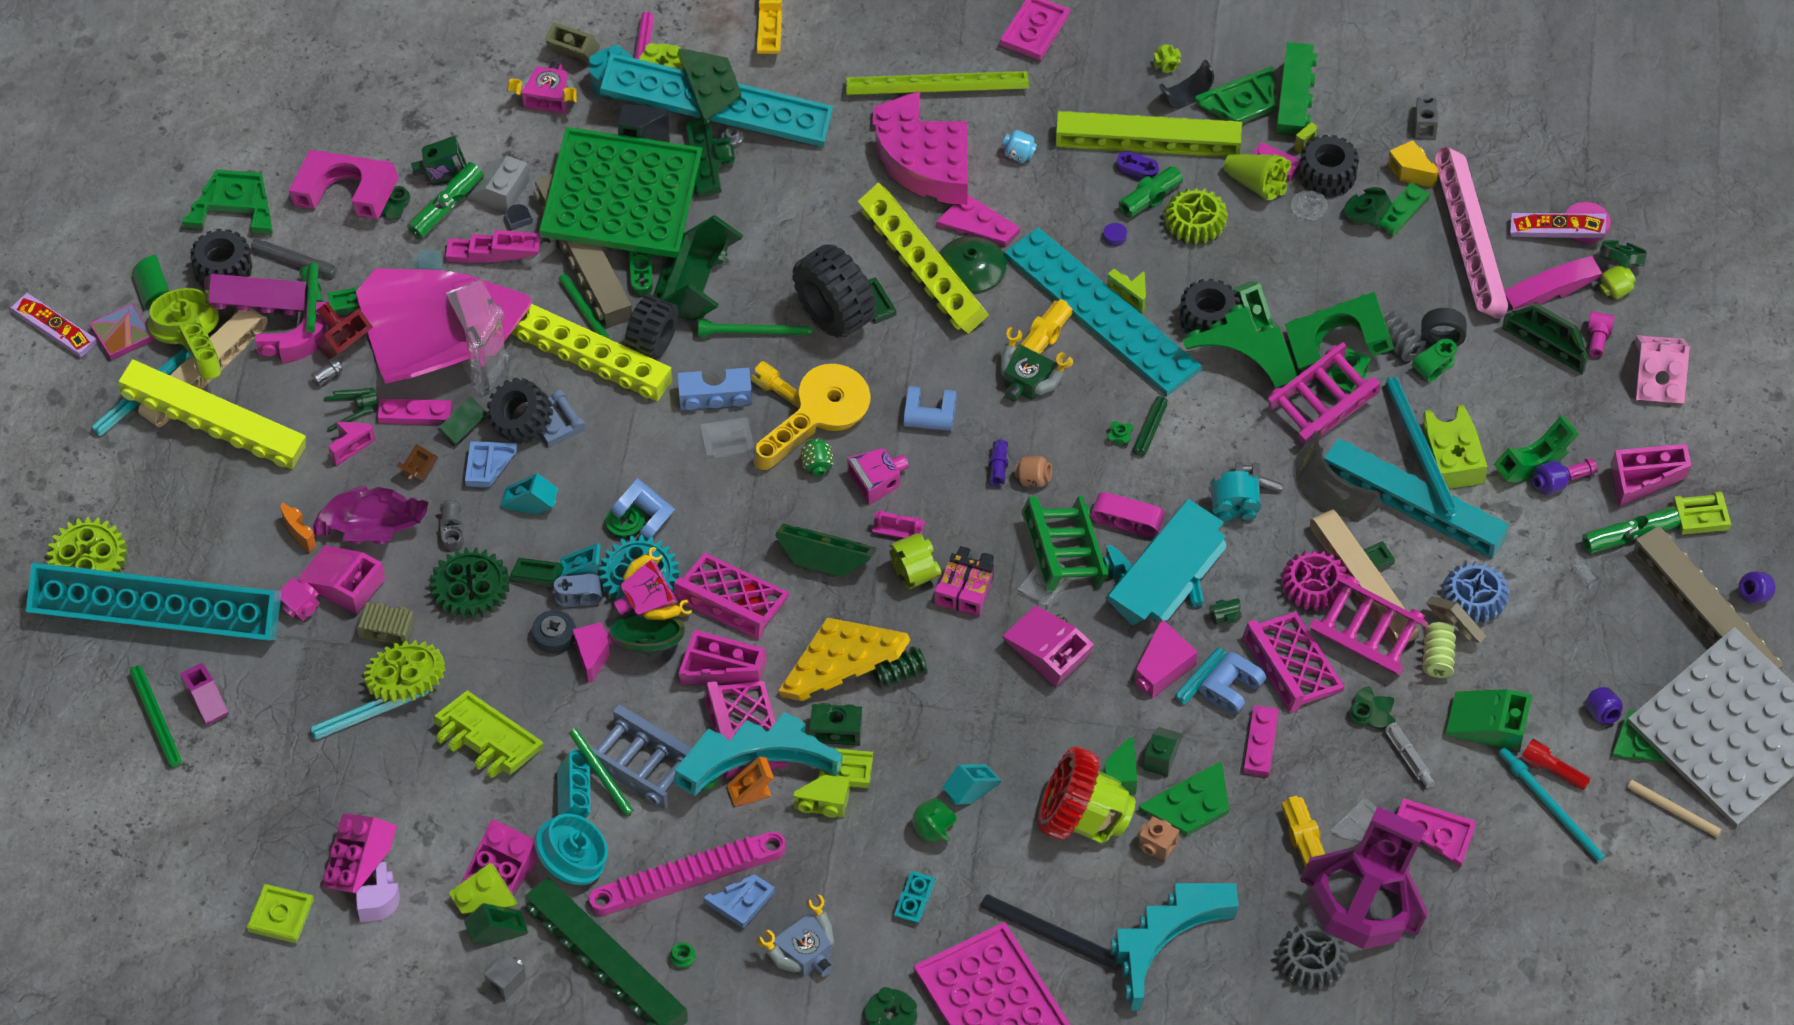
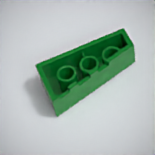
M1287 42L1277 134L1296 136L1310 123L1311 115L1306 114L1307 108H1312L1313 94H1309V87L1314 88L1315 74H1311V69L1316 67L1318 56L1317 53H1313L1314 44Z

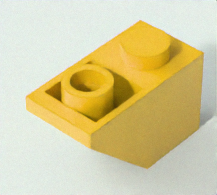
M1413 140L1389 151L1388 166L1400 181L1412 182L1413 184L1430 188L1436 186L1438 169L1434 163L1428 160L1424 150L1418 147Z

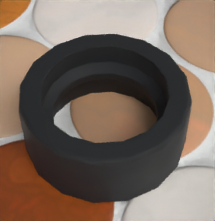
M1436 308L1427 312L1421 320L1422 340L1426 341V345L1430 347L1441 339H1450L1458 347L1466 339V318L1455 309ZM1438 326H1449L1455 329L1451 331L1442 332L1437 331L1433 328Z

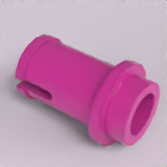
M1586 458L1584 462L1566 466L1569 471V481L1587 475L1592 477L1594 473L1598 472L1596 461Z

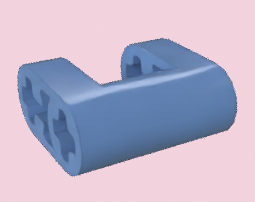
M909 386L904 414V427L952 431L957 391L944 390L942 409L920 407L921 387Z
M637 478L610 510L613 515L620 519L629 507L635 503L652 517L638 534L639 536L643 535L644 540L648 541L671 516L675 508Z
M1228 652L1200 685L1199 692L1208 701L1226 712L1236 715L1245 705V701L1239 693L1229 688L1231 683L1237 679L1252 689H1258L1266 680V675L1262 669L1234 652Z

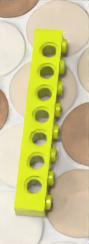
M878 182L858 200L863 207L861 210L862 214L869 221L873 219L876 223L873 226L882 237L886 235L888 246L894 252L899 251L901 255L898 258L907 268L909 266L912 267L913 271L911 274L919 283L922 281L925 283L926 287L924 290L932 299L935 297L938 299L939 302L936 305L945 315L947 313L951 315L952 318L949 321L958 331L962 328L969 334L989 316L988 312L886 188Z
M531 304L528 311L510 333L518 337L522 342L531 343L542 351L555 354L560 359L570 361L583 370L592 371L603 379H609L625 389H631L644 398H651L658 402L672 383L671 367Z

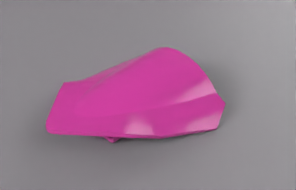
M375 268L356 291L361 311L373 326L368 331V335L385 384L413 378L466 359L492 355L510 335L531 306V298L527 294L467 274L443 270Z

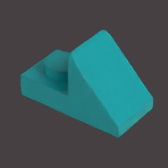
M596 543L560 557V563L564 567L561 576L584 575L587 573L597 575L601 545Z

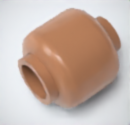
M1023 456L1019 464L1015 465V477L1019 478L1021 485L1024 487H1043L1047 481L1051 480V463L1043 456Z

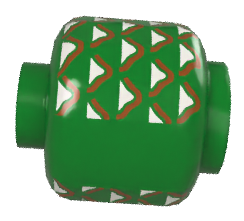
M823 439L809 440L802 447V466L806 472L819 477L825 475L826 471L833 467L832 448Z

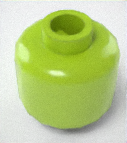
M1615 265L1602 273V284L1599 285V288L1605 297L1610 295L1613 299L1617 300L1633 291L1636 279L1629 268Z

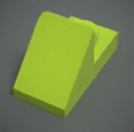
M1116 269L1108 273L1107 286L1138 312L1144 313L1146 304L1145 272L1143 271L1131 281L1125 274H1121Z

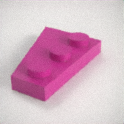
M969 195L968 205L954 204L936 221V227L945 229V227L956 230V233L962 235L968 233L983 237L1003 247H1006L1020 233L1019 226Z
M1403 798L1397 815L1426 828L1421 842L1461 868L1477 822Z

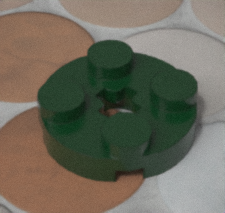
M1371 187L1364 189L1365 194L1358 197L1356 193L1347 201L1344 211L1351 225L1369 224L1374 226L1381 222V217L1392 206V202L1383 188Z
M1603 240L1599 257L1607 260H1617L1616 265L1628 268L1630 264L1643 267L1646 262L1647 251L1631 243L1621 245L1617 240Z
M889 987L881 988L866 1004V1022L868 1025H916L917 1004L912 997L903 991ZM893 1010L896 1011V1014L898 1016H892L890 1019L886 1018V1012Z

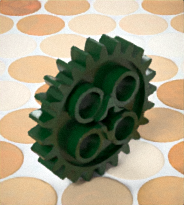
M465 547L462 554L456 549L454 557L446 554L447 561L439 560V567H433L434 575H430V592L432 599L436 600L437 607L443 606L445 614L451 610L453 618L460 613L462 620L466 618L467 614H470L472 620H475L477 613L482 617H485L484 611L486 610L494 613L493 605L501 607V600H506V592L510 591V578L507 566L503 567V560H497L495 553L488 557L486 549L480 554L477 547H475L472 553H469L468 548ZM468 566L471 568L474 596L472 601L469 600L466 575V567Z

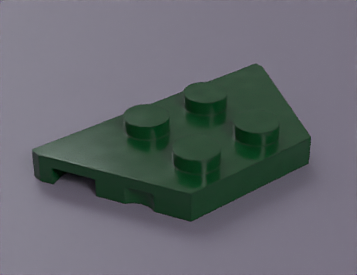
M683 48L678 49L677 55L703 125L709 123L710 118L717 113H723L728 106L734 105L741 100L742 93L727 57Z

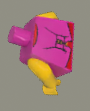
M651 547L646 555L630 563L623 576L624 582L621 584L626 596L615 601L614 604L621 615L634 608L638 616H644L647 620H666L677 616L686 617L692 610L684 611L682 606L689 603V601L683 600L679 604L674 605L678 601L657 566L662 555L658 558L653 557L652 554L656 548Z

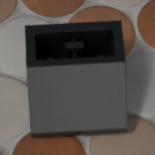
M623 104L617 124L618 135L670 143L669 112L667 109Z

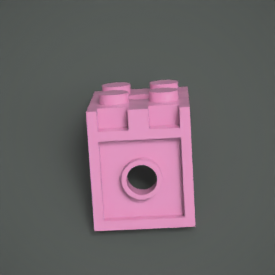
M1636 335L1635 345L1639 349L1640 354L1635 399L1684 403L1690 350L1688 343L1682 338ZM1660 371H1666L1669 374L1668 381L1663 384L1657 383L1655 380L1656 374Z

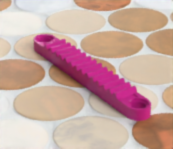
M767 832L752 838L747 836L742 841L735 840L733 844L725 843L723 847L716 846L712 851L707 849L702 854L697 852L693 857L688 855L684 860L679 858L675 863L667 862L665 866L657 865L655 869L648 868L644 873L639 871L635 876L629 874L625 879L620 877L616 882L598 887L590 893V909L597 915H608L777 860L785 853V839L778 832ZM770 841H775L780 845L776 850H769L765 846ZM604 896L610 901L605 906H599L595 903L596 899Z

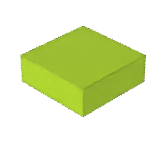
M1309 123L1296 135L1295 150L1300 154L1302 153L1303 146H1306L1309 140L1313 141V138L1317 136V126L1314 123Z

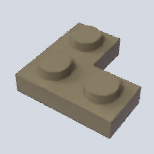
M1431 596L1426 602L1432 610L1430 612L1431 615L1440 622L1447 621L1455 625L1459 630V636L1465 641L1481 643L1486 637L1484 632L1457 602Z

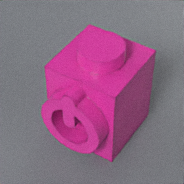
M292 577L280 589L281 601L285 604L282 608L292 618L297 615L304 621L306 617L311 616L315 612L316 607L320 604L316 599L319 593L304 579L298 582Z

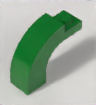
M1560 416L1536 442L1519 449L1508 447L1493 465L1507 482L1516 483L1530 480L1533 478V472L1537 466L1551 461L1559 462L1569 453L1567 447L1579 433L1566 417Z

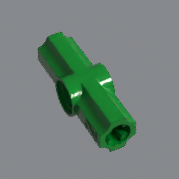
M1169 166L1153 178H1143L1134 191L1119 200L1118 206L1122 214L1127 218H1132L1149 205L1152 207L1158 206L1164 200L1167 193L1183 183V176L1180 170L1175 166Z

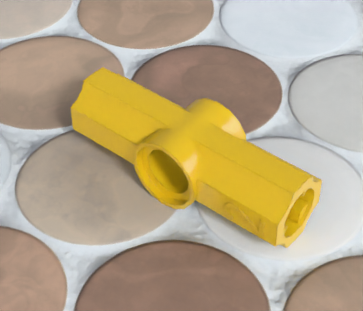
M1061 299L1054 301L1042 317L1038 316L1033 321L1030 333L1021 345L1039 354L1044 351L1048 344L1053 345L1060 335L1061 327L1072 315V308L1068 303Z
M1293 796L1282 802V810L1289 825L1292 845L1294 848H1298L1306 867L1311 857L1323 855L1325 852L1320 842L1321 837L1318 825L1315 820H1311L1303 797Z

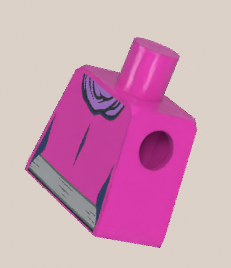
M883 448L847 458V472L868 505L873 504L900 486V471L909 467L904 455L892 459L886 449Z

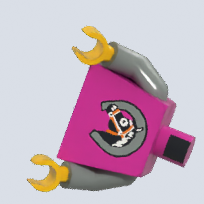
M556 61L550 62L548 68L536 67L532 74H529L522 80L509 79L507 92L514 91L517 95L522 93L523 108L566 114L567 100L577 102L578 92L573 81L568 79V73L562 70V65Z

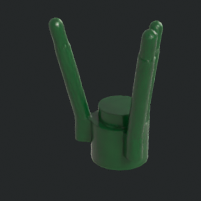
M373 387L333 391V396L324 397V401L355 398L357 407L363 408L338 422H350L364 414L373 412L372 407L377 406L376 393ZM337 422L329 426L327 430L332 431L336 429Z

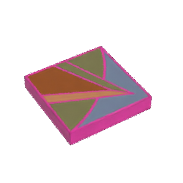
M133 304L89 323L91 330L110 360L154 341L148 327Z

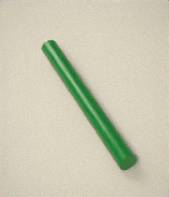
M315 262L309 264L306 331L309 333L314 332L316 327L318 264Z
M566 274L560 275L559 281L595 333L612 340Z
M577 728L571 730L568 734L625 816L631 814L634 811L579 730Z

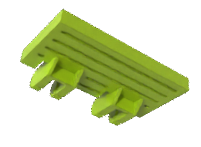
M468 690L434 715L433 723L441 728L444 727L439 731L436 740L443 744V742L456 734L451 739L448 749L455 752L465 744L478 754H481L474 764V767L478 770L495 761L486 772V775L490 778L497 776L502 771L511 775L543 749V741Z

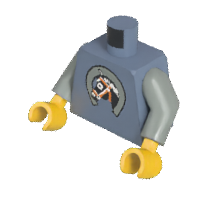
M816 895L818 900L816 907L812 905L810 898L806 901V906L810 910H814V915L811 912L776 938L772 931H763V934L767 937V942L760 936L756 938V944L759 947L767 948L766 953L779 969L794 973L798 972L802 976H806L816 969L822 977L827 976L833 970L834 966L828 960L832 956V946L834 944L833 930L826 911L821 909L824 905V898L821 895Z

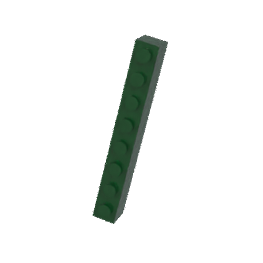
M549 877L525 895V910L528 915L533 919L537 918L549 935L552 936L554 934L567 952L572 951L580 965L585 969L589 968L601 985L606 984L619 1002L624 1001L635 1018H641L646 1025H684L688 1022L687 1008Z

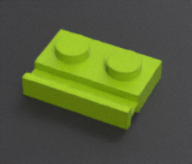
M836 749L843 755L841 770L836 777L850 779V787L869 788L873 752ZM820 769L819 778L823 775L834 776Z

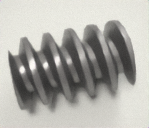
M1390 310L1384 314V318L1394 346L1392 350L1401 356L1403 361H1412L1424 350L1426 341L1420 342L1421 335H1414L1415 330L1413 328L1408 329V323H1401L1402 318L1400 316L1395 317V311Z

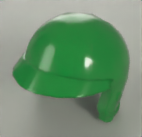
M935 797L921 803L913 814V827L918 836L932 843L939 841L951 842L946 830L955 824L957 815Z

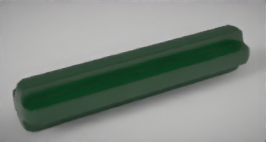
M1157 396L1135 443L1134 454L1141 457L1146 455L1167 407L1168 400L1165 397Z

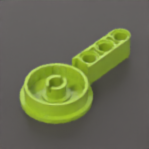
M194 288L176 289L158 297L152 303L149 310L148 329L152 337L164 343L184 345L202 378L213 379L218 377L221 373V367L216 349L208 336V333L218 323V309H212V304H206L205 292Z

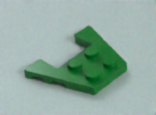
M216 169L203 188V194L198 201H194L190 213L182 219L183 228L204 229L208 210L254 214L251 224L252 233L273 235L263 175L257 172Z

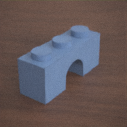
M749 368L725 369L726 378L724 382L715 386L708 385L703 381L702 371L678 373L680 410L752 405Z

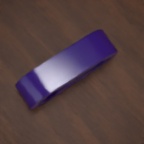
M1128 151L1120 153L1117 157V170L1124 175L1142 180L1145 177L1153 178L1159 174V165L1153 159Z

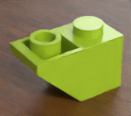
M830 775L821 776L794 791V809L803 813L813 812L824 814L831 818H844L850 794V779Z

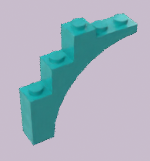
M783 712L768 732L761 726L746 720L731 740L726 739L723 734L716 733L708 728L675 769L673 784L696 796L709 782L721 774L739 766L751 764L759 756L767 758V761H787L805 764L836 776L841 770L843 755L835 748L828 747L819 742L814 736L805 734V723L798 717Z
M1175 883L1173 892L1168 894V906H1146L1144 916L1139 917V929H1117L1115 939L1110 941V952L1115 954L1116 964H1123V977L1128 979V985H1125V1000L1130 1002V1011L1141 1010L1144 1000L1146 973L1153 959L1167 943L1179 934L1197 925L1215 920L1235 919L1239 906L1236 883Z

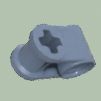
M587 573L584 575L561 576L554 582L556 592L554 601L561 608L595 606L602 601L600 578L596 574Z

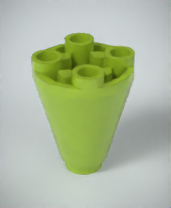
M1234 154L1227 156L1224 162V171L1263 199L1273 200L1278 195H1284L1287 190L1286 178L1291 168V161L1285 159L1284 156L1264 154Z

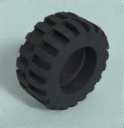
M824 244L796 262L792 271L795 291L798 293L800 302L805 306L806 312L811 315L812 320L818 323L823 331H827L830 336H835V338H844L873 320L877 310L873 289L859 265L843 249L837 248L835 245Z

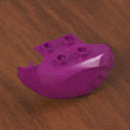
M366 485L348 489L333 497L318 513L313 524L314 536H329L331 528L344 532L342 541H348L350 544H360L363 541L384 544L391 541L394 532L421 523L427 513L429 502L418 500L416 497L406 499L395 490L383 487L368 490Z

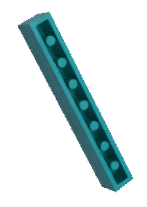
M1338 438L1324 457L1323 473L1492 559L1507 539L1509 524L1505 523L1502 519L1495 518L1483 512L1480 508L1463 502L1457 496H1452L1457 506L1456 514L1453 516L1444 515L1430 484L1420 480L1413 474H1408L1398 469L1391 463L1377 458L1372 453H1367L1355 447L1350 442H1345Z

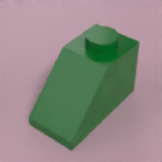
M1249 281L1232 288L1238 294L1237 297L1240 299V305L1243 308H1249L1257 333L1261 332L1260 328L1273 324L1261 283Z
M1128 738L1105 760L1104 770H1100V772L1119 780L1121 785L1129 792V795L1136 794L1137 792L1134 738Z

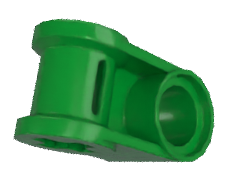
M1450 339L1439 340L1432 347L1421 352L1413 360L1412 367L1427 382H1433L1454 365V355L1457 351L1455 342Z

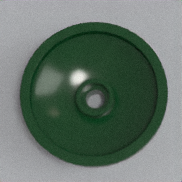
M978 236L956 238L947 243L939 252L972 294L984 293L993 289L1005 276L1007 262L1004 252L989 239Z
M632 614L617 620L610 627V638L615 644L625 650L645 655L667 650L675 646L685 635L684 624L676 617L666 620H647L644 616L640 617L637 614Z

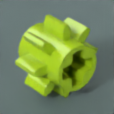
M1161 45L1156 49V53H1153L1155 68H1161L1162 72H1173L1181 64L1179 59L1182 57L1178 48L1173 49L1172 45Z

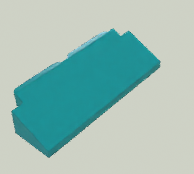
M1190 499L1185 500L1105 598L1131 625L1145 620L1148 615L1153 621L1156 619L1160 621L1168 620L1192 591L1193 584L1190 580L1192 578L1196 580L1201 579L1226 549V542L1224 541L1226 535L1218 531L1224 522Z

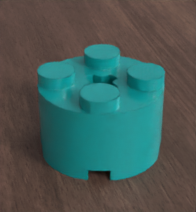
M612 45L609 48L602 49L589 58L591 89L601 98H604V96L611 97L600 94L610 53L633 58L619 45ZM611 97V100H619V98Z
M1230 471L1221 474V479L1215 481V478L1211 480L1212 510L1217 518L1223 522H1228L1232 518L1242 517L1243 520L1247 521L1257 517L1256 513L1261 509L1259 479L1256 475L1253 478L1246 471Z

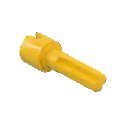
M765 361L760 362L755 368V372L758 375H752L750 381L765 391L773 390L800 409L799 391L782 380L778 370Z

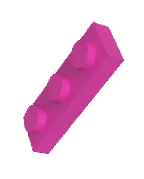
M380 399L378 423L442 425L452 415V400Z
M1254 705L1244 774L1269 778L1279 709Z

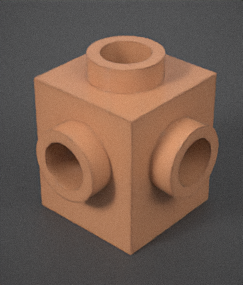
M1152 817L1148 824L1144 823L1139 829L1137 835L1139 837V849L1148 856H1154L1166 862L1178 844L1179 830L1172 827L1165 820Z

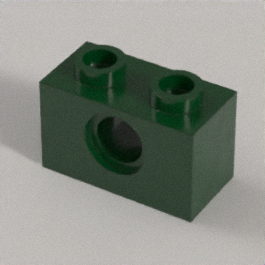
M828 703L812 704L810 735L823 744L860 746L863 720L862 707L852 704L844 706Z

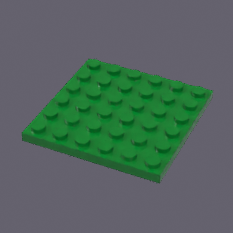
M566 127L540 227V237L679 258L702 157V148Z

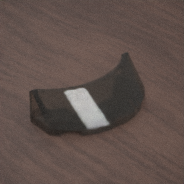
M1316 430L1296 456L1295 471L1297 485L1303 496L1319 511L1325 513L1333 509L1339 516L1347 517L1352 522H1360L1378 510L1380 493L1377 490H1368L1350 484L1334 473L1322 456L1323 448L1319 445L1320 433Z

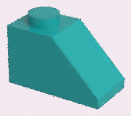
M536 473L507 486L500 507L537 515L553 508L559 488Z
M959 764L942 788L948 793L947 796L953 803L958 805L972 804L997 787L1002 780L987 764Z

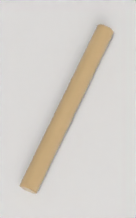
M1630 781L1627 789L1716 838L1719 837L1722 831L1721 828L1636 781Z

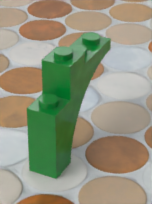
M1242 305L1228 309L1229 313L1225 314L1228 324L1223 325V322H1218L1210 325V330L1201 333L1200 329L1186 334L1188 338L1182 339L1187 350L1203 346H1220L1244 353L1264 368L1276 389L1284 387L1297 377L1281 327H1275L1274 324H1270L1260 328L1261 332L1257 333L1249 308H1243Z

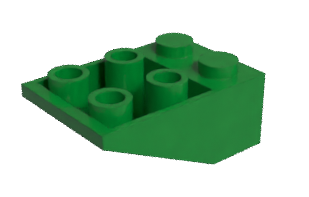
M1510 689L1456 691L1445 735L1499 748L1506 747L1508 750L1520 752L1532 694Z

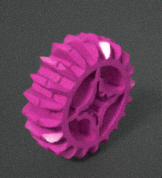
M1314 549L1311 554H1308L1305 550L1301 556L1295 554L1293 560H1288L1281 579L1283 592L1288 595L1289 602L1295 601L1296 608L1303 605L1305 611L1309 607L1313 608L1315 613L1320 607L1324 611L1328 609V605L1332 607L1344 586L1336 578L1338 575L1345 578L1347 572L1346 567H1342L1341 560L1334 561L1335 557L1333 554L1325 556L1324 550L1321 554H1317ZM1300 574L1302 581L1298 583L1296 577ZM1330 578L1334 582V584L1331 587L1327 585V582Z

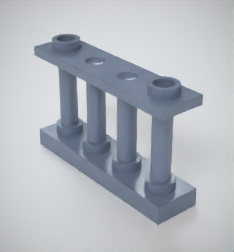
M619 704L613 711L615 727L596 749L592 746L590 748L611 777L646 797L647 801L652 805H659L666 809L668 807V797L665 791L674 782L675 769L692 748ZM628 732L635 737V740L617 761L606 756L605 753L621 734ZM643 745H649L656 749L637 773L625 767ZM669 757L676 764L660 783L655 786L647 781L645 778L662 758Z

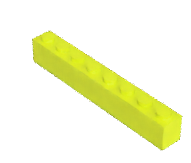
M132 359L119 380V394H122L124 398L140 402L150 410L156 409L165 413L171 419L183 421L193 429H201L208 432L212 437L226 440L236 448H244L259 458L269 459L279 467H287L293 470L306 448V435Z

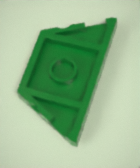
M1270 66L1195 96V103L1225 121L1242 123L1273 112L1276 109L1274 68Z
M1217 762L1139 805V812L1143 815L1148 813L1159 820L1169 822L1172 827L1178 829L1179 833L1185 837L1229 814V803L1222 762Z

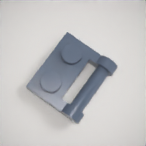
M563 390L554 392L548 398L552 402L550 408L553 409L559 405L571 425L566 427L553 409V415L549 417L552 419L550 425L547 424L545 426L548 430L545 433H540L548 447L581 433L586 428L583 419L578 418L567 402V396Z

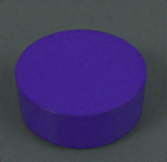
M1120 223L1108 224L1104 228L1103 237L1105 242L1111 246H1119L1125 243L1127 239L1126 227Z

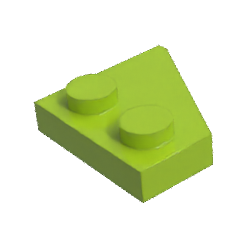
M489 863L448 892L460 912L464 915L471 914L482 903L505 908L519 905L492 863Z

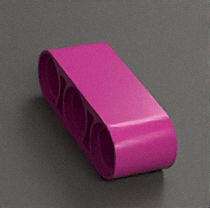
M1107 492L1098 494L1090 514L1091 519L1098 524L1150 538L1158 534L1165 516V512L1160 507Z

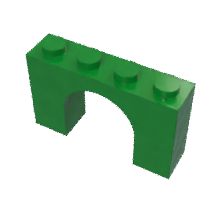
M1375 291L1369 294H1362L1358 298L1340 302L1330 308L1318 310L1313 314L1285 323L1300 373H1303L1322 358L1320 353L1321 342L1327 333L1337 327L1352 326L1362 331L1372 357L1394 349Z

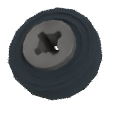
M561 610L543 612L533 622L532 637L534 643L546 652L557 653L564 651L574 642L573 629H576L573 618Z

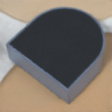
M513 204L506 211L507 222L511 230L533 223L528 207L523 204Z

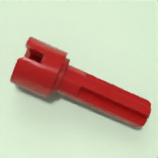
M1534 738L1530 741L1520 760L1537 770L1545 768L1581 790L1587 788L1591 780L1589 776L1551 755V748Z

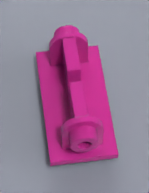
M884 510L876 511L872 533L902 539L915 533L922 535L925 521L920 520L919 517L897 516V514L887 513Z

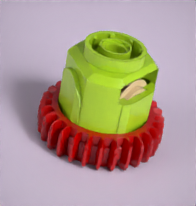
M1072 747L1067 750L1066 754H1063L1062 760L1058 761L1057 767L1054 768V772L1050 776L1046 790L1043 793V799L1040 802L1041 807L1038 810L1037 825L1039 831L1054 839L1064 840L1072 832H1075L1096 842L1103 843L1108 841L1111 836L1118 838L1125 832L1134 813L1135 797L1129 795V792L1121 785L1119 780L1099 771L1100 761L1096 754L1082 747Z

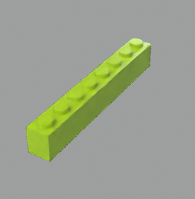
M1058 111L1056 147L1227 157L1240 154L1242 122Z

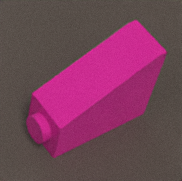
M1164 620L1160 622L1136 669L1135 683L1143 693L1146 692L1151 698H1154L1197 664L1198 652Z

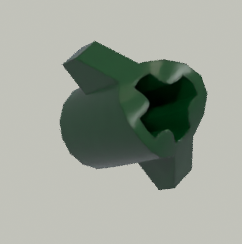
M1240 599L1216 601L1215 605L1209 606L1213 623L1216 625L1227 621L1229 624L1242 617Z

